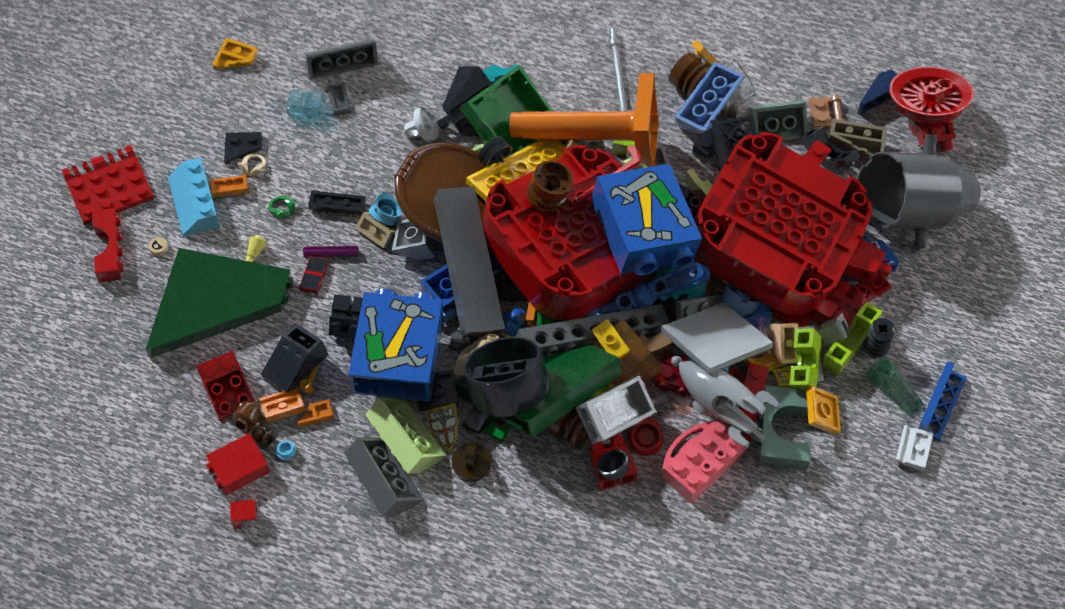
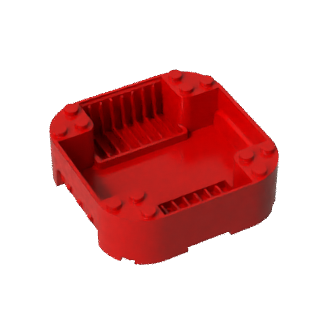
M761 132L760 135L753 136L750 134L736 144L694 217L695 224L702 237L694 260L696 263L707 266L711 274L778 312L787 315L808 314L814 311L826 299L840 280L855 247L871 219L872 203L871 201L869 202L866 196L867 190L853 176L850 175L847 180H844L782 145L781 142L784 138L779 135Z
M586 145L567 147L564 149L562 157L555 160L567 166L574 178L573 186L565 204L560 210L551 213L541 212L529 203L526 194L534 173L532 171L508 184L503 179L496 182L488 192L482 218L488 250L533 307L540 313L558 320H574L586 316L612 302L621 293H628L629 290H633L638 284L647 283L655 276L659 268L657 267L655 271L644 276H639L635 272L621 274L592 204L591 197L578 206L574 203L573 199L595 185L597 176L612 174L621 168L618 162L605 151L599 148L596 151L587 149Z

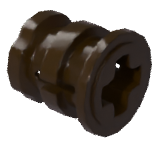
M257 422L249 432L256 442L261 443L263 448H268L274 442L277 435L275 431H270L261 422Z

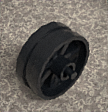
M502 136L495 137L483 146L478 154V159L485 167L496 162L504 163L503 159L511 154L512 147L509 143H506Z

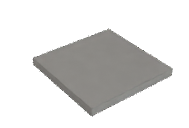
M725 302L663 325L661 328V332L709 374L773 347V342Z

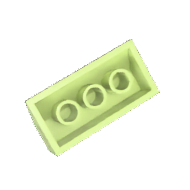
M378 398L365 414L370 420V424L380 434L381 439L390 448L392 455L398 459L403 470L408 474L421 473L447 457L406 399Z

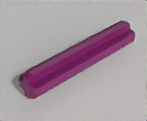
M357 245L304 246L303 255L304 257H354L359 255V247Z

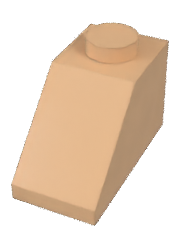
M798 323L769 324V339L773 342L772 349L779 363H798V355L793 348L795 329H798Z

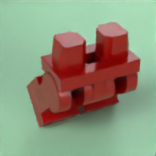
M909 119V128L914 136L917 135L919 146L923 145V149L925 134L938 135L936 143L940 142L941 151L953 149L952 139H955L956 135L951 121L943 124H924Z
M842 280L836 288L832 289L826 299L815 308L812 320L822 325L823 322L838 318L843 313L848 327H850L856 314L864 305L867 294L861 290H856L853 297L847 294L851 285Z
M619 432L609 437L610 443L603 444V441L592 444L590 440L588 453L599 491L617 487V481L619 486L637 481L638 471L632 457L629 455L627 444L623 441ZM614 449L626 452L630 458V467L622 478L609 480L599 474L597 461L605 452Z

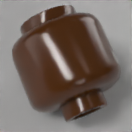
M245 401L239 405L232 417L234 425L239 430L250 431L257 422H260L263 415L257 403Z

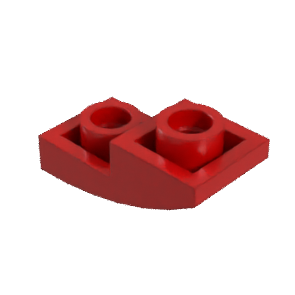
M877 274L873 282L862 280L850 288L849 293L852 296L856 290L866 293L867 296L863 303L865 304L885 294L892 287L883 275Z

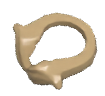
M251 154L244 157L237 166L241 168L245 175L255 177L259 173H263L267 162L263 156ZM251 158L261 159L262 163L249 172L248 160Z

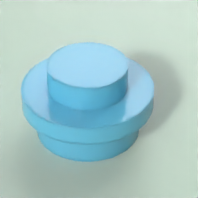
M282 441L276 447V455L281 460H290L296 454V447L292 442Z

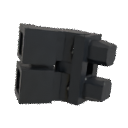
M334 294L332 314L329 319V335L347 338L356 337L363 298L354 297L352 302L351 296Z

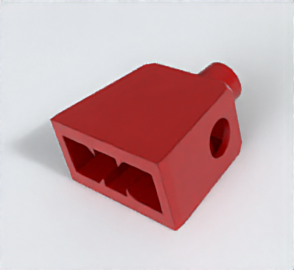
M860 238L843 275L873 282L877 273L888 277L892 267L883 263L886 254L883 250Z

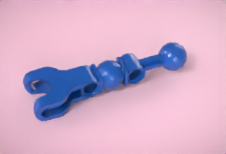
M696 262L686 264L671 273L655 279L653 282L638 284L633 290H629V293L618 295L616 301L608 303L581 318L615 313L622 310H632L636 307H648L656 299H661L660 296H669L708 281L710 270L707 266ZM664 282L666 289L661 293L658 287L660 283ZM626 297L630 299L628 307H625L623 304Z

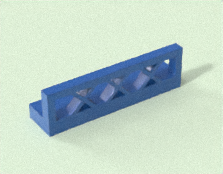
M949 361L945 365L918 429L931 432L927 430L928 425L936 423L940 431L938 434L931 433H933L932 439L937 441L941 439L967 378L952 371L955 364ZM949 376L960 380V384L951 387L948 381ZM950 392L953 400L944 402L941 395ZM943 407L946 416L938 418L935 409Z

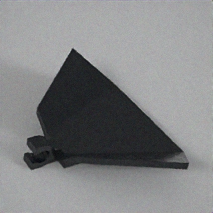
M459 66L442 105L447 115L436 122L442 131L450 123H453L461 135L480 136L460 108L492 85L481 67Z

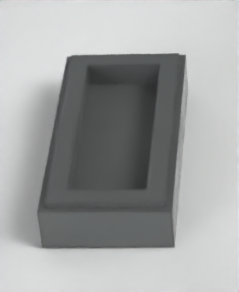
M345 83L327 85L333 115L338 116L351 113Z

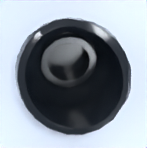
M619 449L605 452L597 461L599 474L609 480L622 478L630 467V458L627 453Z

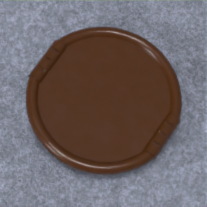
M432 143L410 151L394 176L395 196L405 217L423 234L442 242L433 198L438 189L470 187L466 183V177L486 168L479 161V153L477 151L453 143ZM476 193L482 220L486 201Z

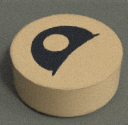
M155 237L149 242V250L154 256H162L168 251L167 241L162 237Z

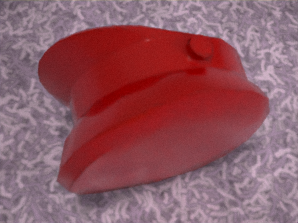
M647 417L637 422L630 430L628 442L635 453L650 456L658 452L663 445L662 428L655 418Z

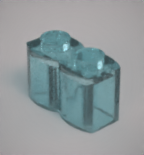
M291 90L286 104L287 115L293 118L322 119L327 103L326 95L316 91Z

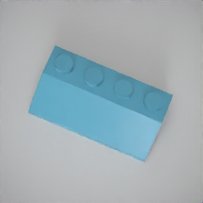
M201 158L182 162L168 176V181L183 237L219 228Z

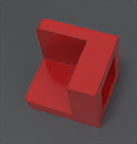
M255 499L230 502V516L233 529H242V522L256 520L257 505Z

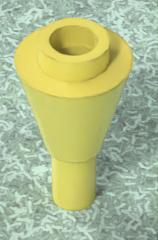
M258 235L250 237L245 261L253 262L264 250L267 243L263 237Z

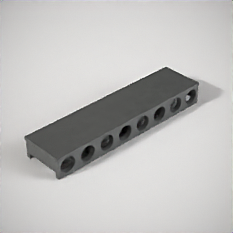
M475 188L438 189L433 199L462 339L468 336L500 335L505 330Z

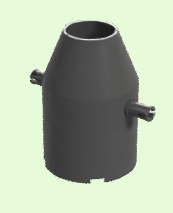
M925 134L924 151H922V154L878 152L871 155L867 164L862 165L857 180L867 190L866 196L869 202L871 201L872 215L868 224L880 229L916 230L914 247L926 248V237L929 229L942 228L974 210L979 203L981 195L980 183L974 174L948 157L935 152L938 135Z

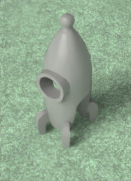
M680 356L672 358V365L679 367L683 383L694 398L693 407L697 412L708 417H717L731 426L728 431L729 436L741 446L747 448L750 445L742 437V432H745L760 443L765 440V436L756 430L758 426L736 404L751 413L759 412L762 415L766 410L764 404H770L777 409L781 406L770 393L760 391L755 396L741 382L722 369L709 374L695 361L683 362Z

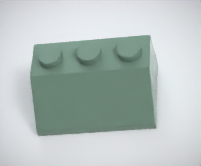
M798 100L748 107L749 115L754 117L758 135L761 132L773 133L783 137L782 141L798 140L808 132L806 102Z

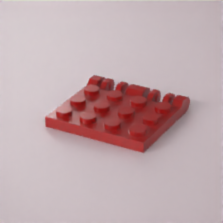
M131 145L124 147L128 156L126 159L122 149H117V154L121 159L118 162H114L113 155L110 152L106 153L110 165H106L103 155L90 159L94 168L93 171H90L86 161L82 162V166L86 171L85 174L79 175L76 165L71 166L75 174L74 178H72L68 167L61 170L84 225L93 222L92 211L115 208L116 213L154 200V195Z

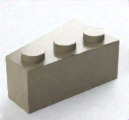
M832 119L829 139L842 151H858L860 155L858 160L867 164L871 155L884 152L887 128Z

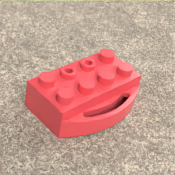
M716 418L714 421L698 424L683 432L672 443L665 456L661 478L690 504L746 453L747 448L732 440L728 434L730 426L719 418ZM700 433L686 442L678 454L671 458L672 452L682 441L694 434Z

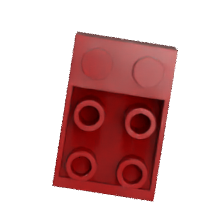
M234 351L196 366L197 373L219 421L232 416L242 402H255Z

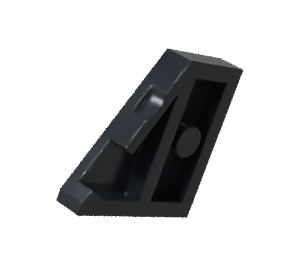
M262 132L226 133L224 163L230 164V161L238 157L242 159L251 153L261 151Z

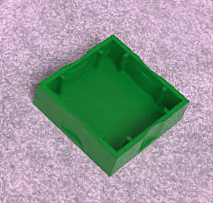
M520 64L460 108L485 143H488L495 137L502 136L506 143H509L512 147L510 155L541 140L511 138L509 129L511 113L554 112L548 102L541 97L534 83Z

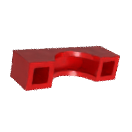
M115 208L92 211L93 228L96 236L103 237L109 241L107 248L101 254L94 257L97 280L99 283L122 280L121 272H124V264L120 257H123L124 254L123 247L120 245V241H123L122 231L119 230V226H122L121 216L117 215Z

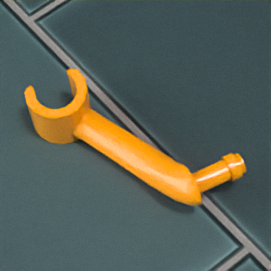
M320 363L310 372L308 379L300 382L301 389L306 390L308 394L314 391L312 383Z

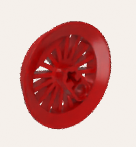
M916 67L905 70L896 75L890 84V95L896 103L898 110L905 117L924 124H943L953 121L972 103L974 97L973 87L966 78L954 71L939 67Z

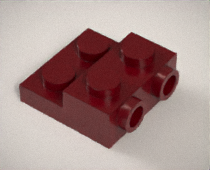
M665 351L654 387L664 392H675L682 397H692L683 383L679 367H674L671 363L674 356H680L683 362L687 361L688 357Z

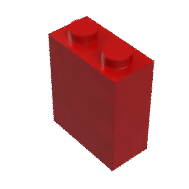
M250 433L206 455L208 463L205 466L210 475L214 474L217 479L214 482L219 491L223 489L226 495L270 473L268 464Z

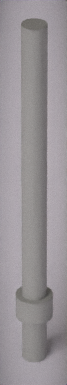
M611 28L609 30V45L613 54L620 111H628L619 53L620 41L617 38L616 29Z

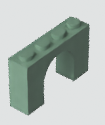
M766 385L765 391L770 393L781 406L777 409L770 404H764L766 407L765 412L762 415L760 413L758 415V421L762 422L761 427H758V431L765 436V440L756 447V457H759V465L807 470L810 463L811 444L784 440L772 428V421L782 415L808 417L806 390Z

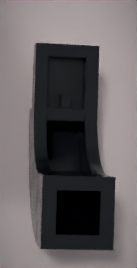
M823 127L812 128L800 137L807 151L816 140L832 149L831 153L821 164L831 172L841 173L846 168L854 165L855 160L860 157L858 151H842L830 141Z

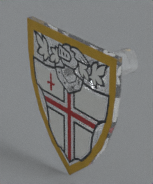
M456 403L426 410L428 423L434 437L443 448L452 452L459 434V421L462 420V416L458 414Z

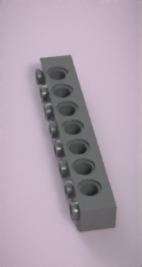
M660 304L519 329L516 337H523L534 341L543 356H551L590 345H601L592 333V329L607 319L624 343L637 339L643 334L645 337L656 336L661 332L662 326L670 322L663 305Z

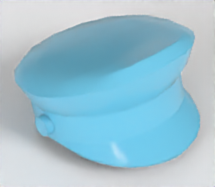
M387 193L379 194L376 197V204L369 209L371 216L376 221L385 225H397V221H400L402 214L397 200Z

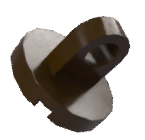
M467 443L460 446L452 456L453 471L457 477L467 482L481 480V478L489 474L492 467L489 451L483 445L477 443Z

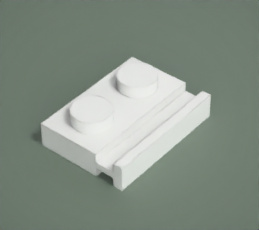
M904 425L895 463L900 462L905 466L924 471L933 433L917 428H908L907 425Z

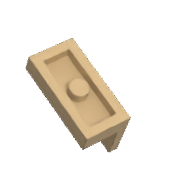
M370 212L362 214L355 228L382 248L388 247L396 232L395 225H385L376 221Z

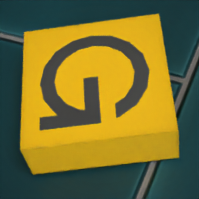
M791 366L773 370L772 374L778 387L791 388Z

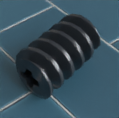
M878 318L873 321L864 344L865 352L868 355L879 358L886 355L889 351L895 334L894 324L890 320Z

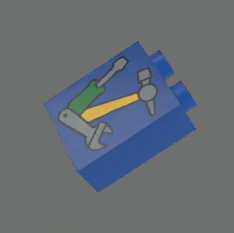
M670 164L597 176L591 201L621 274L635 272L639 276H644L655 271L657 267L672 265L673 268L677 269L694 261L702 237Z
M378 289L375 293L364 292L348 373L352 394L431 402L444 322L443 302L441 299H436L434 295L424 292L417 293L414 297L401 296L390 289Z

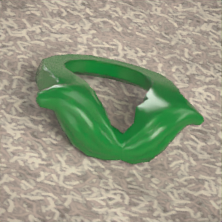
M278 196L270 201L268 206L269 212L277 215V219L280 217L288 218L295 211L296 199ZM278 200H285L289 212L273 209L272 205Z

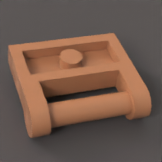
M839 95L809 98L808 103L813 128L823 127L824 130L830 129L832 121L828 105H833L835 119L844 120L842 118L841 97Z

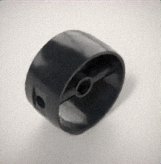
M505 337L490 341L473 351L464 363V377L471 400L475 407L485 415L505 417L525 412L540 403L548 393L549 375L544 357L538 345L530 339Z

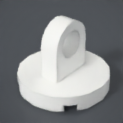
M426 107L417 108L414 111V120L405 124L404 134L408 138L421 136L425 141L432 142L439 136L438 125L432 119L434 115Z

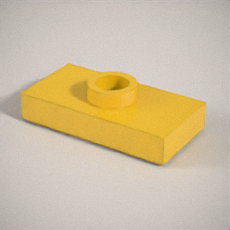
M608 319L592 329L593 334L606 352L616 355L619 359L630 352Z

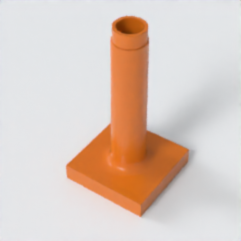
M639 73L636 108L634 111L511 113L509 122L511 138L545 140L634 141L635 147L641 154V162L647 168L654 167L659 130L654 73Z

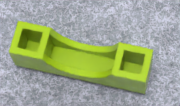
M866 302L850 325L849 329L851 332L846 334L847 338L838 342L835 341L827 351L822 367L838 377L864 344L873 321L881 318L883 311Z

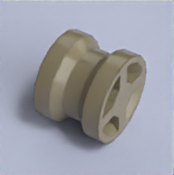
M728 100L723 107L722 117L731 116L732 119L736 118L739 102H730Z

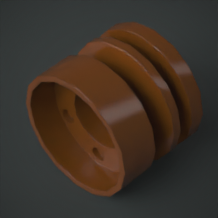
M689 52L676 62L670 72L669 82L677 89L682 90L685 95L690 96L710 67L707 63H702L699 57Z
M551 160L544 161L536 167L526 194L529 203L541 212L551 213L563 207L573 186L574 179L567 166Z
M576 407L546 428L549 433L557 438L564 435V442L566 444L570 443L574 449H578L589 438Z

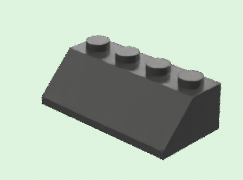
M373 38L304 53L310 80L378 65L376 41Z
M358 437L345 451L344 454L349 464L355 470L358 479L364 485L369 497L373 500L382 517L397 516L424 501L408 473L403 470L402 465L392 455L390 448L381 437Z

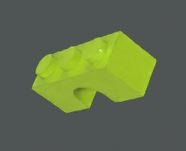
M814 328L795 329L793 348L798 355L797 366H791L790 386L794 389L806 390L809 386L817 388L822 337Z

